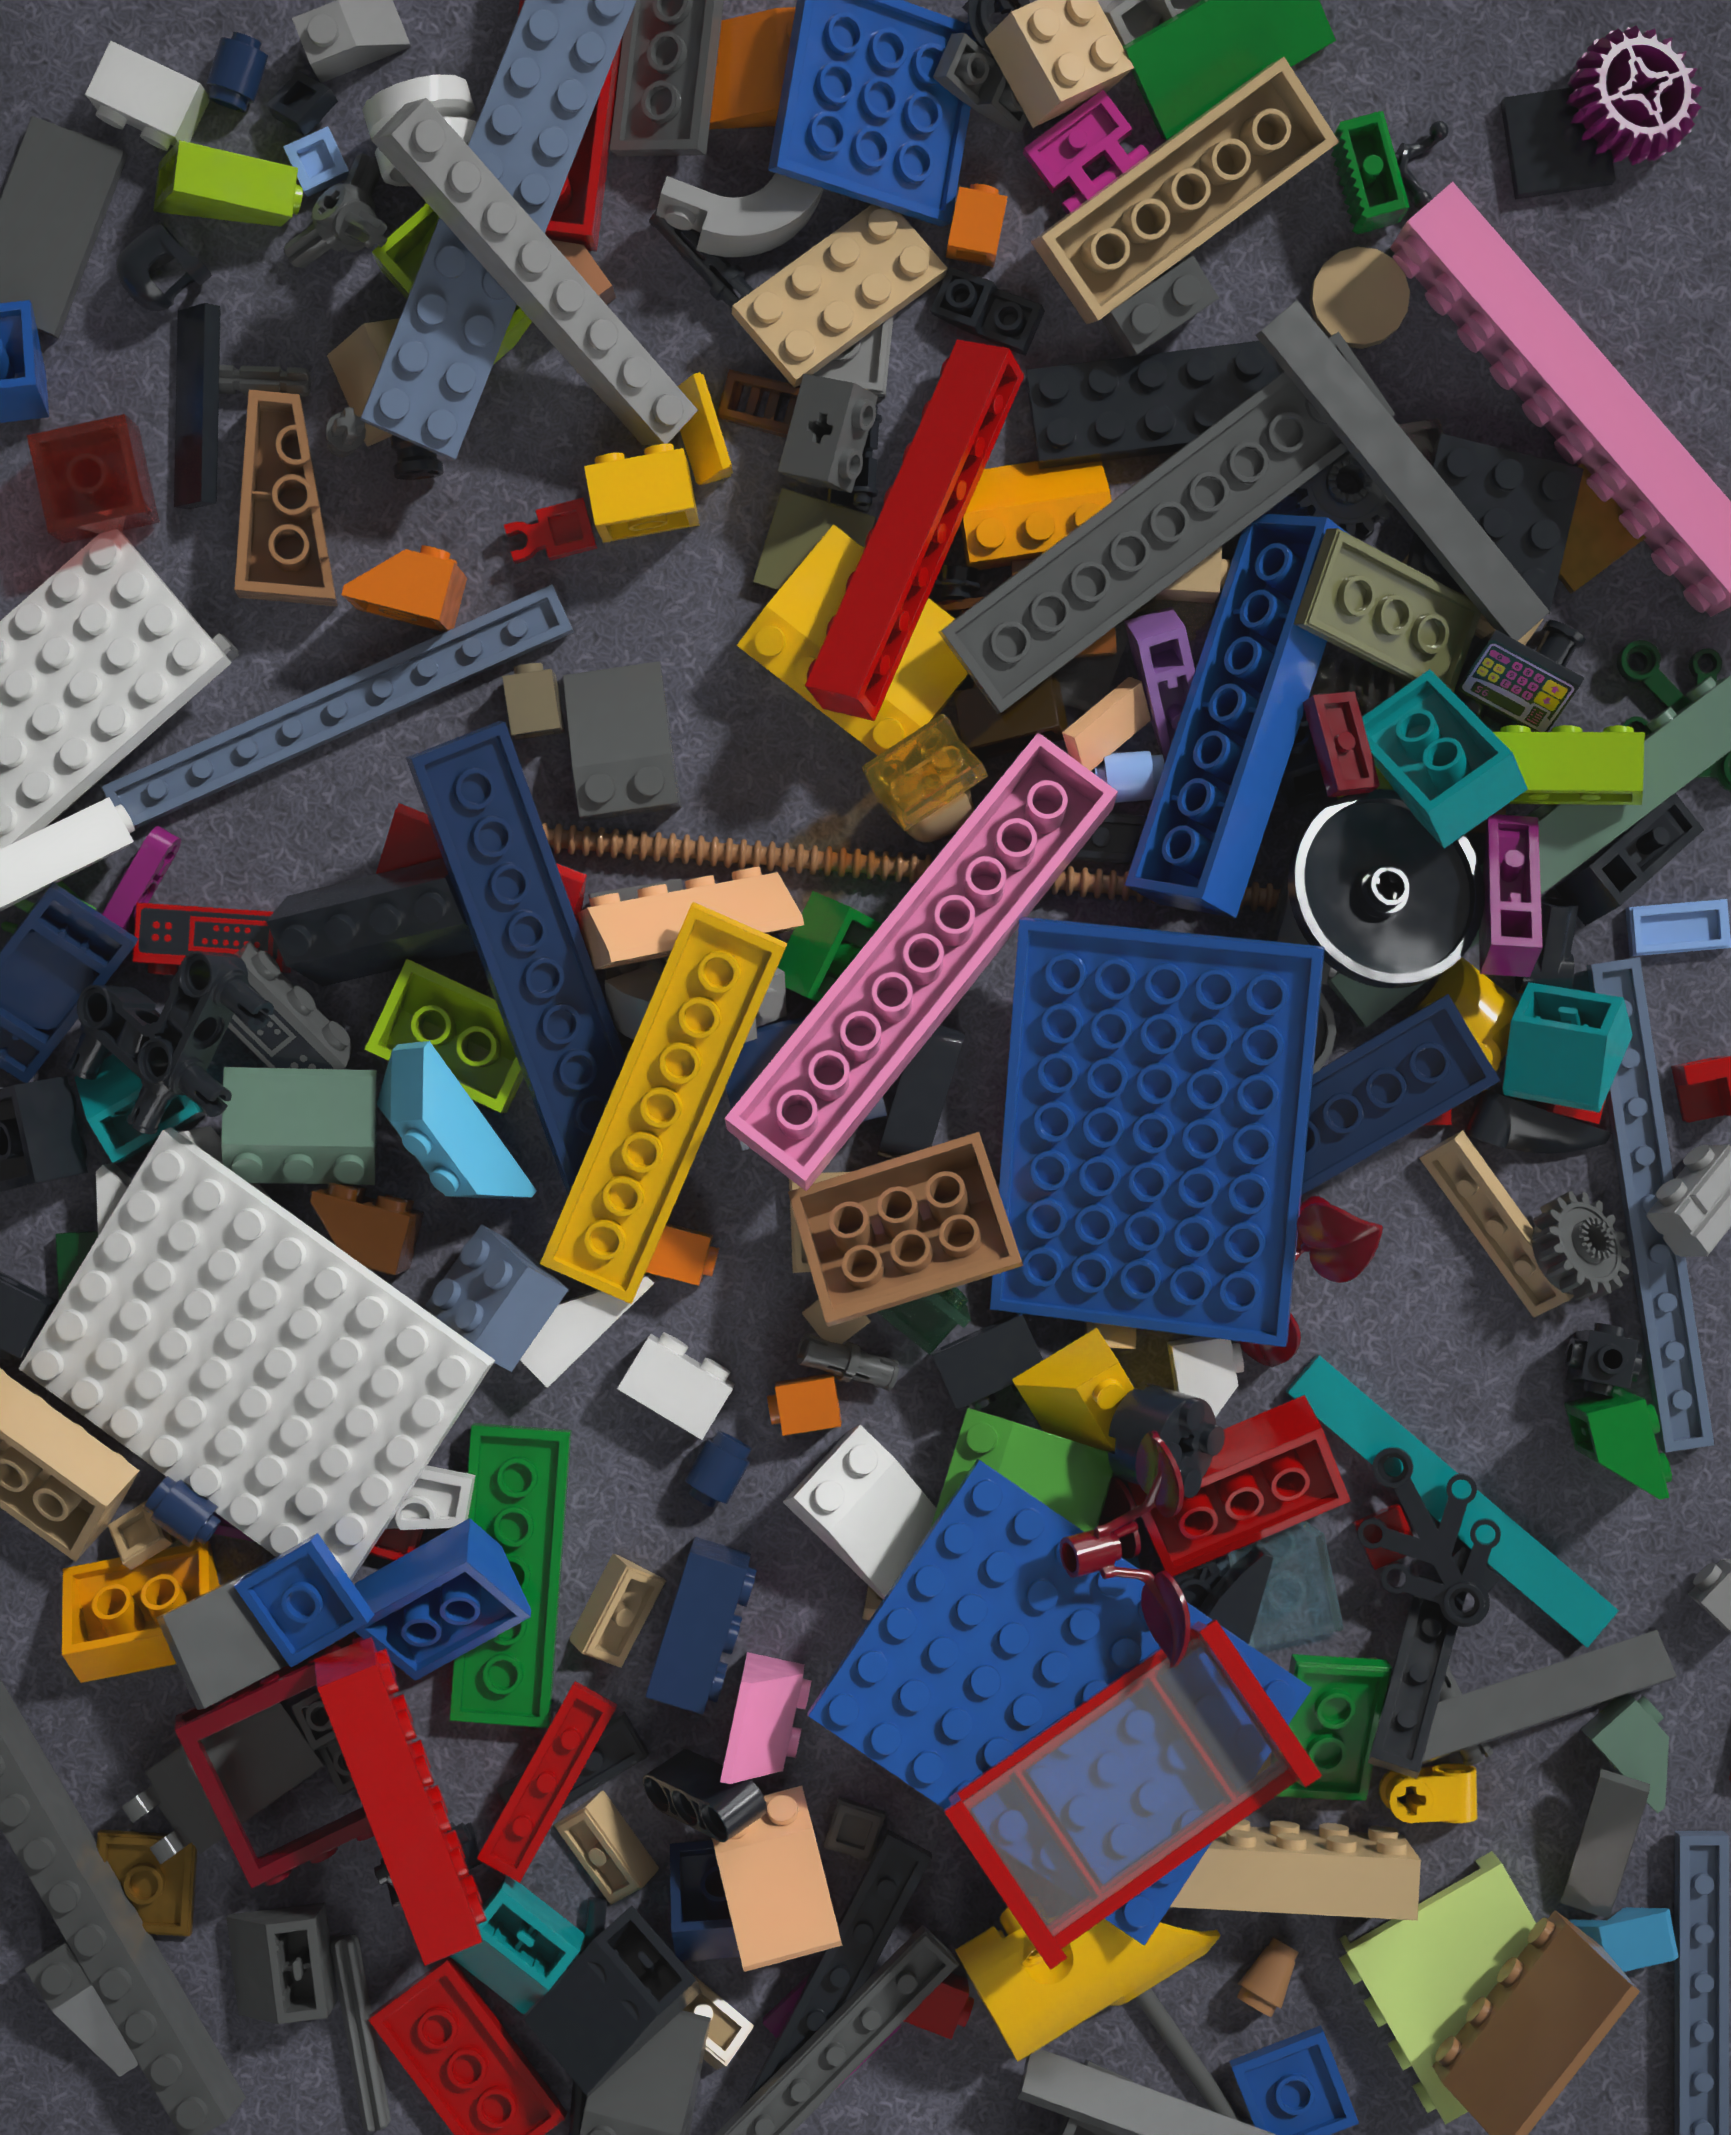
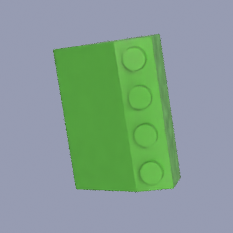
M967 1408L931 1527L977 1459L1084 1532L1094 1530L1099 1525L1114 1474L1109 1464L1107 1451Z

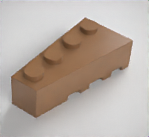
M249 390L234 590L239 598L338 606L300 395Z

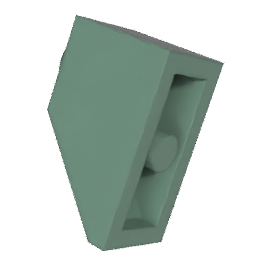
M1626 1695L1611 1701L1580 1730L1621 1775L1650 1784L1646 1803L1658 1814L1665 1808L1669 1736L1658 1725L1664 1717L1645 1696L1636 1701L1632 1696Z

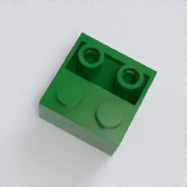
M1613 1390L1612 1397L1593 1395L1564 1402L1576 1451L1659 1500L1669 1498L1666 1483L1672 1481V1472L1666 1455L1663 1452H1658L1654 1434L1660 1433V1423L1652 1404H1647L1646 1399L1625 1390Z

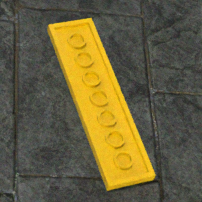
M695 902L691 904L542 1257L541 1265L632 1304L788 943Z

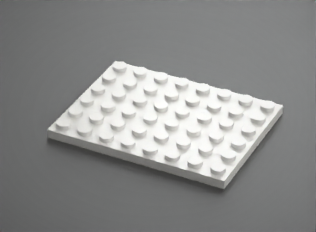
M170 1127L162 1130L18 1369L166 1477L169 1476L176 1482L180 1479L186 1482L197 1494L205 1496L218 1506L216 1510L218 1515L277 1557L318 1533L352 1581L495 1360Z

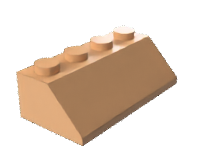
M760 867L734 871L731 873L733 881L715 884L714 875L684 881L685 890L669 893L666 884L637 890L638 898L620 901L619 893L597 896L589 899L591 907L577 913L580 932L594 971L669 957L693 902L770 936L779 935L804 925L800 910L779 873L762 875Z

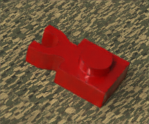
M584 498L537 509L536 514L539 523L512 522L504 524L508 537L524 534L528 538L525 548L511 551L515 564L530 560L538 551L546 549L550 561L597 549Z

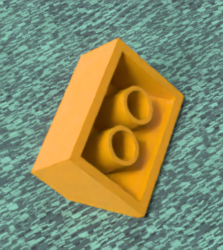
M1038 461L984 469L960 523L967 566L978 570L1011 566V560L1036 559L1112 501L1102 461L1039 469Z
M207 1541L205 1545L195 1542L190 1548L186 1545L165 1548L132 1570L122 1564L120 1557L63 1568L62 1656L80 1683L177 1664L156 1617L220 1586L210 1542Z

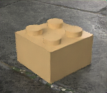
M1097 0L1034 1L1010 12L984 39L1033 128L1082 105L1102 90L1107 93L1134 68Z

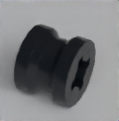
M395 435L390 437L391 448L397 452L398 462L393 466L396 479H429L441 476L444 473L443 463L437 458L436 453Z

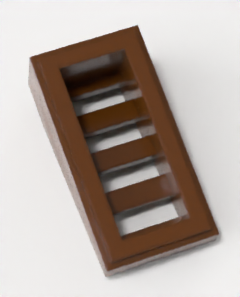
M729 369L716 416L724 421L787 438L800 386L794 388L789 383ZM744 386L751 387V392L745 413L738 412L737 409ZM765 391L769 392L770 395L762 418L757 416L763 392ZM783 397L790 398L783 422L776 421Z

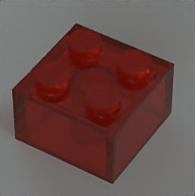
M125 414L27 435L47 530L50 535L62 543L96 537L100 533L116 529L123 531L160 523L139 426Z

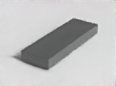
M1600 1769L1562 1892V1904L1610 1919L1647 1802L1650 1784Z

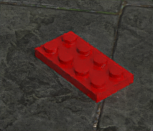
M450 1956L446 1957L370 2015L368 2021L454 2135H545L566 2119L567 2111Z

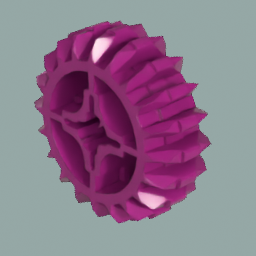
M1637 25L1627 28L1624 32L1618 28L1610 31L1605 37L1596 39L1587 48L1588 51L1576 61L1574 66L1576 72L1570 77V81L1567 84L1574 92L1569 95L1566 104L1578 108L1579 111L1574 114L1571 123H1583L1586 130L1583 133L1582 140L1593 137L1598 142L1596 154L1604 153L1610 149L1613 163L1622 161L1626 157L1631 165L1640 164L1645 159L1650 163L1651 161L1658 160L1665 153L1672 152L1681 144V140L1691 132L1692 127L1695 125L1692 119L1698 115V111L1701 109V106L1694 99L1699 96L1702 87L1690 82L1697 68H1686L1682 61H1684L1687 51L1676 54L1671 50L1673 37L1658 42L1655 28L1647 30L1643 34H1641ZM1606 83H1607L1608 89H1609V96H1608V92H1607Z

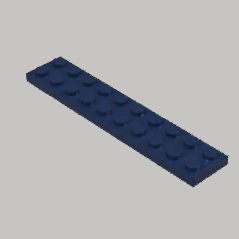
M498 721L406 757L557 1168L566 1192L569 1195L626 1057L505 722Z

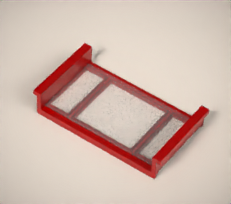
M1216 1619L1207 1625L1198 1621L1190 1627L1189 1644L1178 1666L1169 1669L1170 1662L1167 1655L1161 1648L948 1797L952 1805L943 1810L1050 1970L1067 1959L1062 1950L1064 1947L1289 1786L1298 1782L1306 1788L1322 1776Z

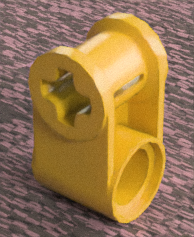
M1448 1763L1421 1767L1417 1779L1390 1770L1384 1774L1380 1781L1379 1794L1381 1800L1392 1811L1394 1816L1403 1822L1468 1823L1478 1819L1476 1767L1472 1765L1465 1766L1460 1763ZM1406 1787H1411L1415 1793L1407 1795L1406 1803L1402 1804L1397 1797L1404 1796L1406 1794Z

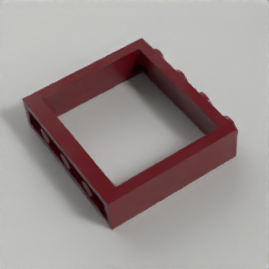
M355 1631L293 1667L287 1665L205 1709L197 1710L195 1706L175 1717V1732L251 1888L262 1883L265 1886L279 1883L291 1874L293 1868L309 1860L311 1863L322 1862L338 1851V1846L355 1838L357 1841L367 1840L374 1836L365 1810L361 1807L257 1858L201 1739L317 1685L314 1659L365 1640Z

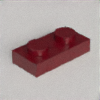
M1355 691L1312 695L1305 700L1303 706L1327 796L1336 797L1370 793L1378 788L1380 783Z

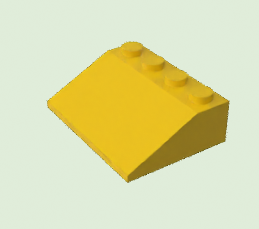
M832 525L765 606L737 646L886 763L895 768L903 762L954 695L953 693L958 690L969 675L938 633L955 618L928 598L875 721L822 709L805 687L808 668L820 652L826 638L828 623L836 615L846 593L847 580L850 574L856 570L865 549L836 525Z

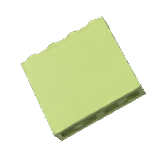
M1492 1851L1475 1860L1479 1870L1419 1903L1418 1920L1391 1919L1351 1943L1346 1935L1339 1938L1347 1952L1339 1957L1343 1967L1354 1985L1362 1980L1371 1994L1369 1998L1363 2000L1378 2028L1386 2023L1389 2025L1396 2038L1388 2043L1403 2071L1411 2066L1413 2067L1420 2082L1412 2087L1427 2113L1437 2109L1445 2125L1468 2111L1443 2085L1432 2067L1436 2062V2052L1445 2039L1449 2036L1456 2037L1467 2023L1466 2015L1472 2004L1482 1996L1486 1998L1498 1983L1497 1975L1502 1966L1510 1958H1518L1528 1945V1935L1536 1924L1503 1864Z

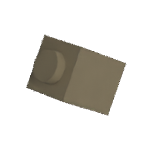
M529 663L513 667V675L502 676L511 735L516 740L565 733L557 677L552 669L544 670L542 663Z

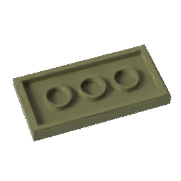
M1338 528L1326 529L1294 624L1409 683L1431 669L1454 693L1481 612L1468 597Z

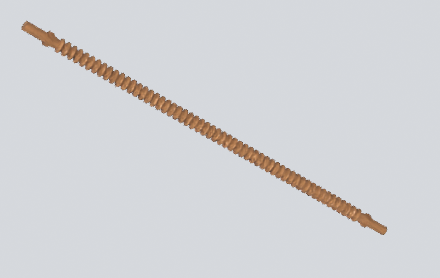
M546 822L542 823L550 847L554 848L556 854H559L561 849L565 848L568 849L570 855H574L575 850H582L584 856H588L590 851H596L598 857H602L604 852H610L611 857L615 859L618 853H623L625 858L630 860L632 855L637 854L641 861H644L646 856H653L655 862H659L661 857H667L669 863H673L675 858H681L683 864H688L689 859H694L696 864L701 866L704 860H708L712 867H715L717 862L721 861L724 862L726 868H730L732 863H738L740 869H744L746 864H752L753 867L766 865L768 871L771 872L774 866H779L782 872L786 873L788 868L793 867L796 869L797 874H801L803 869H810L811 875H815L817 870H823L825 876H829L831 871H837L839 877L842 878L845 872H850L853 878L857 879L860 873H864L867 875L868 880H871L873 875H881L882 881H886L888 876H895L896 882H900L902 877H908L910 883H915L916 878H920L934 861L930 854L926 855L924 860L918 859L916 853H913L911 858L907 859L904 858L902 852H898L897 857H890L888 851H884L882 856H876L874 850H870L868 855H863L861 850L857 848L854 854H849L846 848L842 847L840 852L836 853L832 851L831 846H827L826 851H818L817 845H813L811 850H805L803 844H799L797 849H791L789 843L786 842L783 848H778L775 842L771 841L769 846L764 847L761 845L760 840H757L754 845H747L746 839H742L740 844H733L732 838H728L726 843H720L718 837L715 836L712 842H706L704 836L700 835L697 841H693L690 839L689 834L684 835V838L679 840L676 839L675 833H671L669 838H662L661 832H657L655 837H649L647 831H642L641 836H635L633 830L629 829L626 835H622L619 833V829L615 828L612 833L608 834L605 833V828L600 827L598 832H591L589 826H585L584 831H577L575 825H571L569 830H564L560 823L556 825L555 829H550ZM1070 866L1067 871L1061 873L1049 888L1052 895H1056L1058 890H1064L1066 896H1071L1073 891H1078L1082 898L1086 896L1087 892L1094 893L1095 899L1100 898V895L1103 893L1108 894L1109 900H1113L1115 895H1122L1123 901H1127L1129 896H1136L1137 902H1142L1145 897L1125 886L1129 871H1126L1124 876H1117L1116 870H1111L1110 875H1104L1100 868L1096 870L1095 874H1090L1086 867L1082 869L1081 873H1077ZM1253 882L1251 887H1246L1239 911L1242 910L1243 905L1250 906L1252 912H1255L1257 907L1261 906L1264 907L1266 913H1269L1272 908L1276 907L1281 886L1280 889H1274L1273 884L1268 883L1266 888H1260L1258 882Z

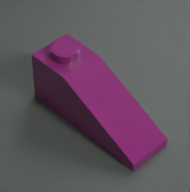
M1493 814L1486 819L1482 874L1485 901L1479 927L1480 974L1530 977L1543 948L1538 817Z

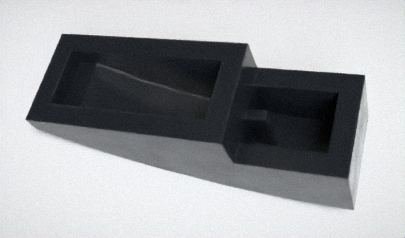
M1255 1546L1235 1563L1213 1587L1198 1610L1212 1620L1216 1619L1222 1627L1249 1644L1274 1557L1265 1548Z

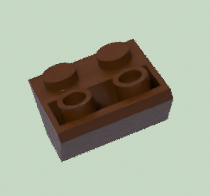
M329 1183L328 1188L312 1191L310 1202L338 1248L369 1269L397 1275L410 1269L424 1216L423 1211L412 1209L414 1200L388 1193L385 1196H377V1199L366 1197L367 1188L356 1184Z

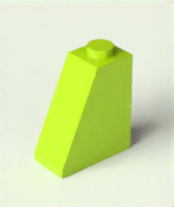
M179 140L159 162L153 211L281 227L292 218L293 214L297 215L299 213L303 189L300 184H296L297 167Z

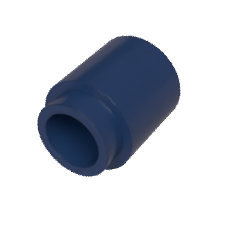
M233 32L231 39L220 38L206 83L210 87L207 97L209 100L242 113L246 112L248 103H254L268 60V55L260 50L262 43L259 40L239 32Z
M717 1430L713 1439L707 1438L685 1478V1481L692 1486L688 1494L713 1508L718 1501L728 1504L750 1464L747 1457L752 1448L735 1437Z
M169 1476L158 1485L143 1507L144 1510L152 1515L150 1519L152 1522L189 1548L196 1541L205 1545L222 1522V1520L215 1516L218 1509L216 1504L205 1496L197 1494L183 1480L180 1479L176 1482Z

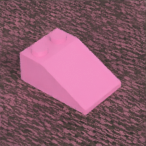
M747 1652L720 1782L733 1784L781 1772L784 1768L786 1756L796 1758L801 1728L792 1727L796 1708L806 1710L812 1680L803 1679L805 1664Z

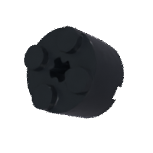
M1145 1384L1147 1388L1143 1390L1134 1388L1122 1399L1110 1424L1108 1436L1116 1438L1115 1454L1108 1452V1460L1112 1471L1121 1480L1139 1485L1135 1467L1137 1451L1144 1436L1149 1431L1156 1430L1171 1451L1179 1467L1184 1485V1497L1193 1498L1201 1488L1202 1478L1209 1468L1212 1457L1217 1455L1224 1445L1225 1434L1223 1428L1216 1425L1215 1415L1211 1406L1201 1398L1154 1384Z

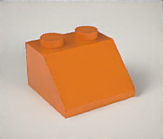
M422 545L420 553L405 549L343 586L341 595L357 610L445 633L455 627L467 577L457 566V562L450 559L451 554L449 552Z

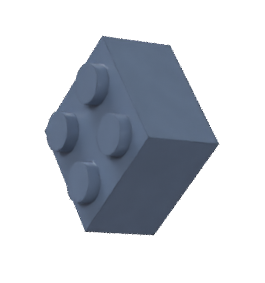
M481 1224L473 1237L464 1245L460 1256L444 1279L437 1284L425 1306L441 1322L493 1358L495 1364L512 1372L569 1289L524 1248Z

